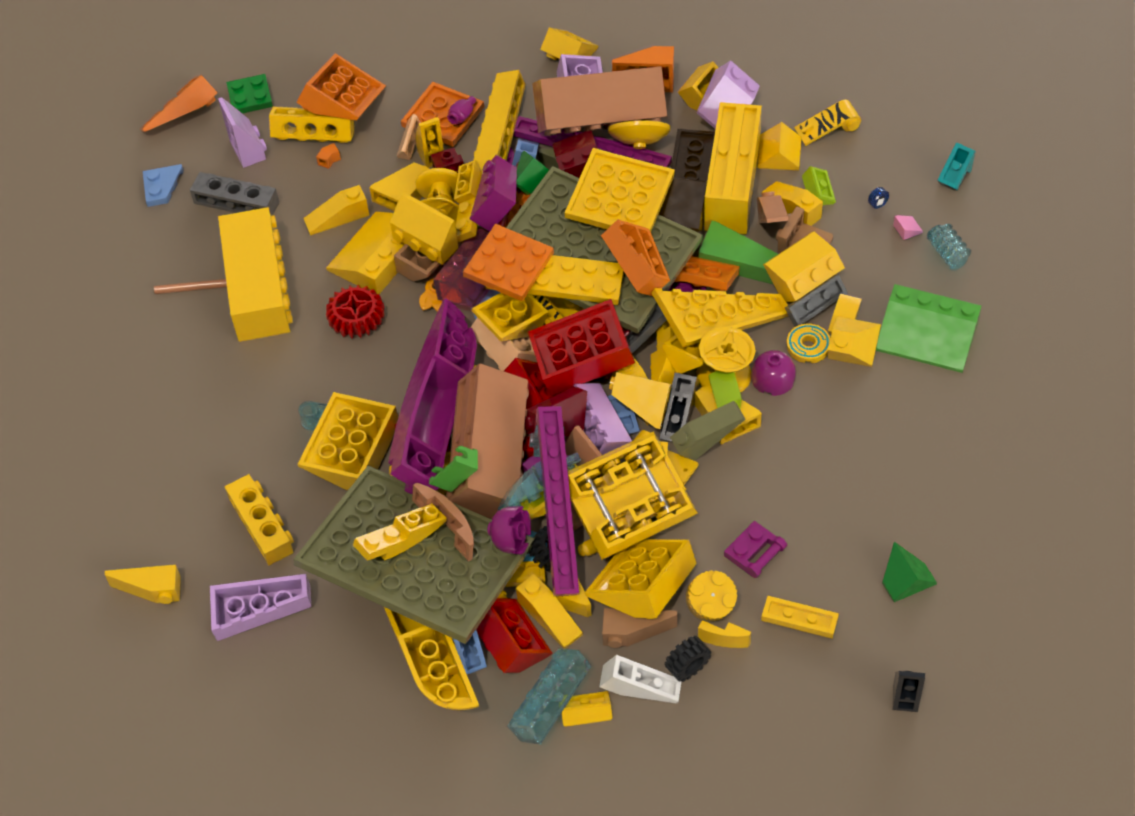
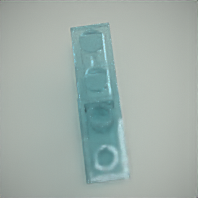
M578 453L566 457L567 471L576 468L575 466L582 461ZM541 461L533 465L515 481L503 497L498 511L507 506H522L520 503L525 500L531 503L542 497L540 493L544 489Z

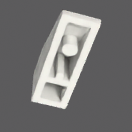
M615 655L603 665L599 687L623 696L677 703L679 701L681 681L679 682L674 676Z

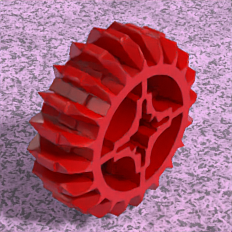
M359 284L356 288L349 285V289L346 290L341 287V292H334V297H330L329 304H326V318L331 329L334 328L336 334L341 333L343 337L349 334L351 339L354 335H358L361 338L364 333L369 335L370 330L376 331L377 325H381L385 315V307L381 296L374 289L370 290L368 286L361 288Z

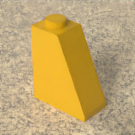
M414 162L372 184L369 187L372 202L395 211L403 192L420 201L422 196L416 190L415 181L419 174L429 170V168Z
M616 372V376H612L610 380L609 390H612L611 395L653 427L662 429L672 385Z
M711 385L701 387L695 392V407L702 416L717 409ZM742 400L740 410L746 420L719 441L720 444L761 427L762 413Z

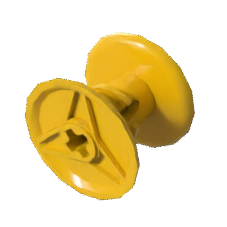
M432 168L423 171L415 181L416 190L425 198L421 202L455 220L456 226L459 205L455 203L454 194L458 173L446 168Z
M717 327L708 331L701 338L699 345L700 356L705 362L696 371L700 385L702 387L711 385L708 376L715 371L724 373L734 372L740 393L743 392L750 385L751 381L749 364L753 361L756 352L753 340L747 333L734 327Z

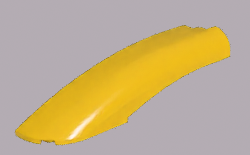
M383 607L420 692L434 704L446 709L468 710L479 707L452 638Z

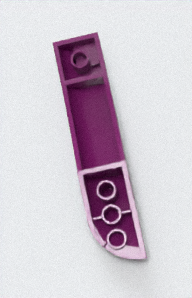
M446 298L442 301L412 373L398 417L388 464L392 465L390 475L406 483L404 491L413 494V484L415 483L428 486L434 490L438 489V487L429 484V479L437 475V473L431 470L434 467L443 468L449 437L454 424L458 381L474 367L477 349L474 330L471 327L468 328V324L464 320L466 318L465 315Z

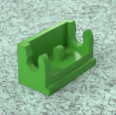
M458 446L455 450L463 453V455L455 456L453 461L444 469L434 467L431 471L437 473V475L429 479V484L452 492L478 470V450Z

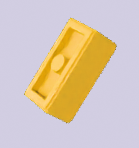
M608 691L559 698L562 721L565 727L612 720V709Z

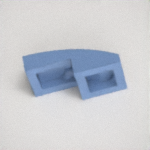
M607 396L629 435L639 433L640 430L634 411L614 396Z

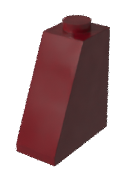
M572 387L528 408L527 416H525L524 430L533 437H539L536 409L538 407L561 406L564 436H569L574 427L578 425L584 431L588 391L579 387Z

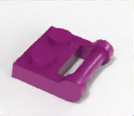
M754 520L724 551V557L753 578H757L762 573L761 569L779 551L782 552L787 547V543L782 537L775 536ZM767 544L771 545L755 563H750Z

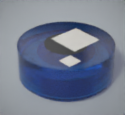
M883 187L875 188L868 197V203L875 209L881 208L888 201L889 192Z

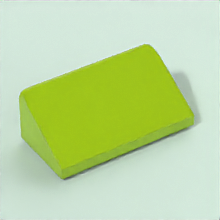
M810 166L802 175L805 189L822 200L823 205L835 204L836 200L827 170Z
M715 371L709 374L708 377L717 408L732 401H735L738 407L741 408L742 398L735 373Z

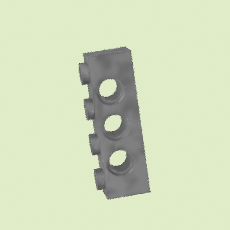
M199 172L190 188L194 204L234 213L269 207L272 216L279 204L276 188L221 177L211 173Z

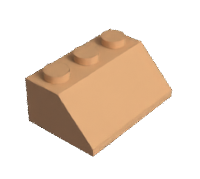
M478 317L471 326L477 343L482 345L486 350L487 356L498 364L499 370L504 371L514 358L537 362L529 336L500 341Z

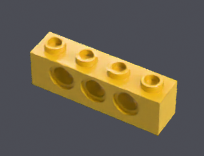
M273 107L269 114L270 137L279 140L292 138L299 141L313 139L319 142L333 140L339 143H346L351 141L354 135V120L313 114L303 108ZM288 123H293L296 127H291ZM308 124H313L316 128H312ZM328 125H333L336 129H332Z
M250 474L224 486L228 499L268 566L294 553L291 546L294 540L288 530L284 532L282 529L284 524L279 514H273L272 509L274 508L270 499L262 496L263 489L258 480L253 481Z

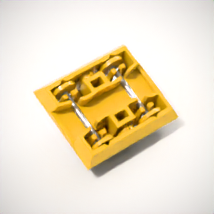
M654 431L568 471L570 501L601 560L698 514L686 492L685 486ZM656 516L657 520L652 522L651 518Z

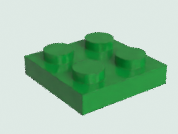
M265 74L226 82L231 105L242 114L273 107Z

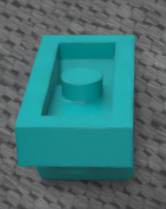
M956 142L937 181L958 190L966 172L970 173L972 170L976 151Z

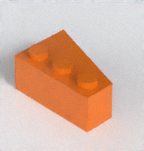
M618 219L601 235L638 293L653 296L651 292L654 288H663L670 281L648 228Z

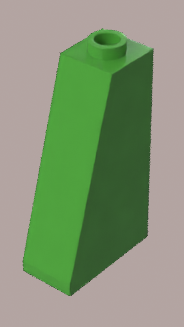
M711 221L699 250V258L740 266L738 276L773 284L763 264L778 255V253L716 221Z

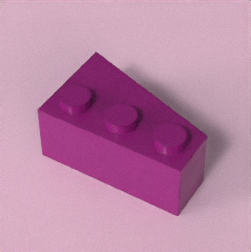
M495 155L491 161L488 160L485 163L470 220L488 231H491L493 226L502 220L516 203L517 167L498 155Z

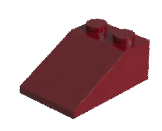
M591 130L552 143L559 169L580 178L592 149H598Z

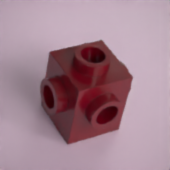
M454 147L430 155L432 168H446L458 173L459 166L464 164L461 154L457 155Z

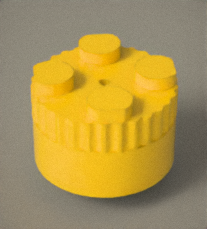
M705 571L690 582L686 591L687 606L690 612L700 620L709 622L720 620L733 610L737 602L736 586L730 577L722 572Z

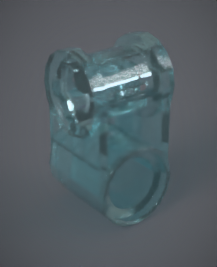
M313 401L303 402L298 410L302 427L307 430H315L327 404Z

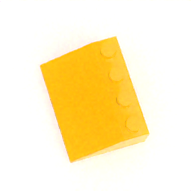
M375 211L330 262L326 270L355 285L359 284L361 288L368 286L370 290L374 289L377 294H380L398 273L396 271L394 255L405 245V243L398 242L392 236L390 221L393 213Z
M333 392L298 462V467L345 490H349L367 466L375 469L379 468L395 433V424L399 417L396 406Z
M645 539L616 553L585 591V595L634 618H657L697 564L690 541Z

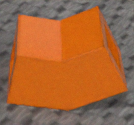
M334 143L323 147L316 156L318 165L328 169L334 162L341 160L339 150Z

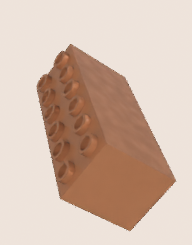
M662 67L547 78L532 83L538 133L544 132L545 136L557 135L561 133V130L568 134L581 131V128H584V131L601 129V126H604V129H608L613 124L628 121L661 122V118L667 117Z
M479 363L458 381L450 463L455 456L463 455V453L455 450L458 446H464L469 449L474 448L478 450V470L452 492L447 491L446 498L451 502L491 519L497 511L507 506L518 504L521 495L519 492V483L522 478L521 461L524 456L522 446L526 434L524 430L525 416H527L526 400L529 395L527 379Z

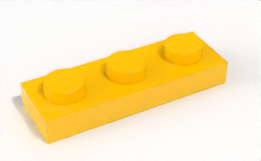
M767 596L761 621L833 639L839 613Z

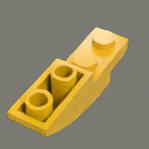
M477 160L459 166L454 194V200L459 204L456 219L458 242L476 236L477 226H479L470 220L482 177Z
M666 320L656 330L657 351L650 354L651 380L672 385L676 371L663 349V344L674 336L675 333Z
M429 504L396 516L392 525L355 538L353 546L367 561L379 556L387 560L427 538L443 525L447 518L433 504Z

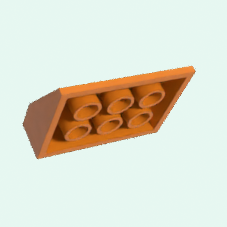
M335 53L306 83L296 103L313 114L357 121L385 89L386 85Z

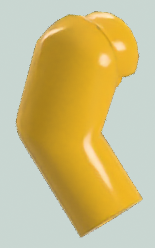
M591 539L584 541L583 544H579L577 548L579 555L583 557L597 553Z

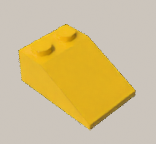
M499 293L473 307L471 310L500 341L529 336L528 331L543 326L549 313L532 294H527L524 300L520 301Z

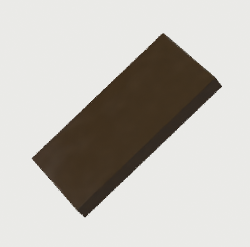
M677 129L671 169L675 170V178L707 182L715 132Z

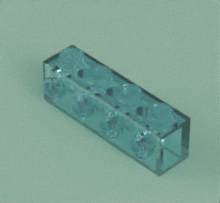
M558 648L545 670L539 675V679L533 688L527 693L519 709L513 714V718L507 727L521 742L541 745L592 667L579 650Z

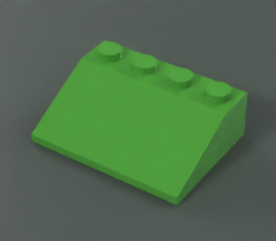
M894 284L878 337L876 351L963 373L982 306Z

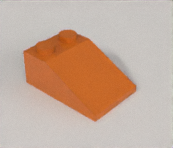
M652 46L612 60V72L662 67L664 92L673 93L674 46Z

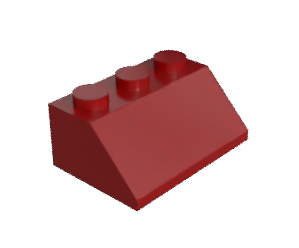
M514 358L504 370V372L528 380L527 389L529 390V395L526 400V409L555 396L550 395L542 379L537 362Z
M497 598L476 629L485 643L486 649L492 654L497 662V666L503 673H520L552 654V651L517 599Z

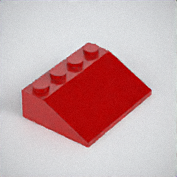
M612 299L528 331L542 379L551 396L574 387L575 384L586 383L635 363Z

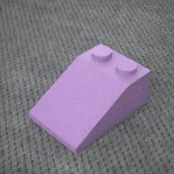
M730 60L715 70L697 110V114L716 129L720 102L751 105L760 86Z
M219 98L229 141L243 168L266 160L264 151L267 150L264 140H259L258 138L260 134L257 126H252L250 120L225 99Z

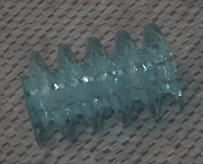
M951 224L937 225L928 231L927 239L931 241V244L940 253V256L945 259V263L949 265V268L957 270L964 266L972 250L966 248L967 244L962 242L960 236H957L955 229L952 230L953 226Z

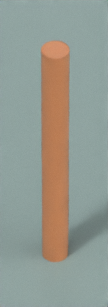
M226 279L158 285L154 286V293L162 294L227 287Z

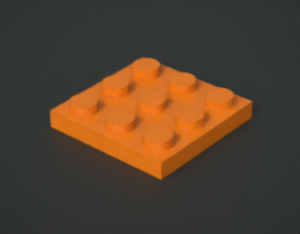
M432 81L401 120V126L406 127L407 121L412 114H416L421 123L438 117L442 142L454 147L485 107L484 101L475 98L476 103L472 105L473 111L470 116L461 124H452L447 118L450 107L460 99L467 100L470 96Z
M495 224L464 269L463 277L523 301L554 254V248Z

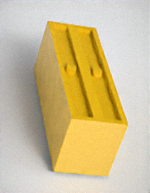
M720 102L705 193L704 231H708L711 221H716L739 234L747 235L760 144L762 110L760 105Z
M269 207L218 216L230 314L238 341L289 333V324L293 323L291 310H289L290 300L287 293L286 277H283L285 273L284 262L280 261L283 257L281 245H277L281 241L279 229H274L277 228L275 215L271 216Z

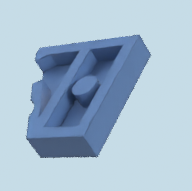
M182 164L143 171L145 198L148 207L169 203L172 196L171 193L178 184L177 179L184 172Z

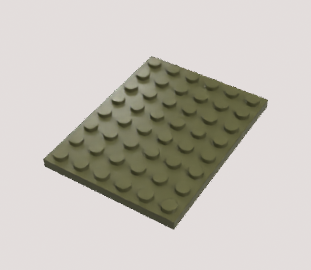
M553 166L506 227L553 247V255L618 263L601 237L607 229L565 218V210L580 178ZM658 215L651 234L670 278V281L662 288V291H668L701 243L703 235ZM624 272L619 304L614 305L621 326L638 334L658 304L653 296L638 293ZM566 299L585 309L599 304L598 302Z
M367 466L296 555L294 566L466 644L533 547L535 538L526 535L525 542L529 544L526 551L521 555L504 553L495 547L491 537L488 535L487 528L491 519L453 503L462 512L471 528L474 541L472 560L467 561L455 548V534L444 523L427 538L390 559L384 560L379 556L367 561L353 546L354 539L392 525L396 516L419 508L412 501L413 494L404 491L406 483L378 469Z

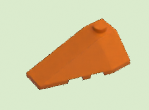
M202 75L195 76L177 93V97L168 101L164 105V109L158 111L140 130L146 132L199 109L204 105L208 107L216 100L214 96L218 92Z

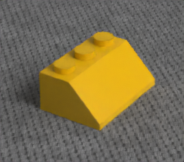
M403 192L390 221L393 238L398 242L409 245L414 251L423 253L430 260L437 261L443 265L458 249L455 220Z
M815 231L809 233L763 264L778 294H781L786 302L799 300L845 268L836 249Z

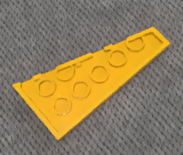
M654 288L651 292L682 347L700 343L701 338L708 331L717 327L729 326L744 330L789 316L785 309L788 305L781 294L757 293L756 295H745L744 292L726 294V291L707 290L681 292V289L662 291V288Z

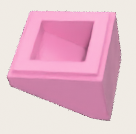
M897 215L894 217L893 226L903 240L923 233L912 216Z

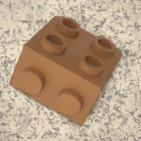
M796 206L793 213L788 214L789 221H785L784 228H780L777 232V253H781L813 231L829 244L833 240V234L803 223L804 209Z

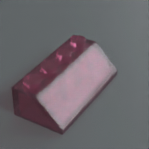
M477 229L476 236L466 239L436 275L433 281L438 300L443 301L446 298L454 304L475 307L485 297L490 289H486V286L463 277V271L490 231Z

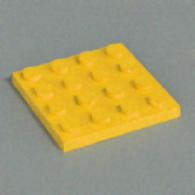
M593 148L565 210V218L608 229L619 219L648 228L651 232L673 180L675 170Z

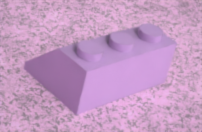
M561 54L557 68V77L603 73L601 59L596 56Z

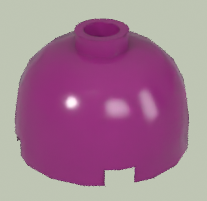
M770 350L756 358L752 365L751 381L759 392L764 393L765 391L771 393L772 396L785 394L792 389L796 377V368L793 360L786 353Z
M507 506L497 511L488 524L487 531L491 541L497 549L504 553L521 555L528 547L529 543H526L525 539L526 535H531V520L528 511L522 510L523 506Z

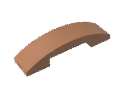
M419 483L413 484L412 501L419 508L433 504L447 518L445 524L455 534V548L467 561L472 560L473 535L462 512L438 491Z

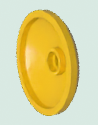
M628 121L616 123L608 127V133L614 139L623 144L633 145L634 149H645L646 145L658 142L670 132L669 124L658 121Z

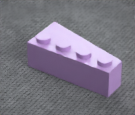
M600 383L575 384L574 387L588 391L584 433L600 453L604 455L632 442Z
M306 574L210 586L212 633L216 640L219 641L312 607L310 583Z

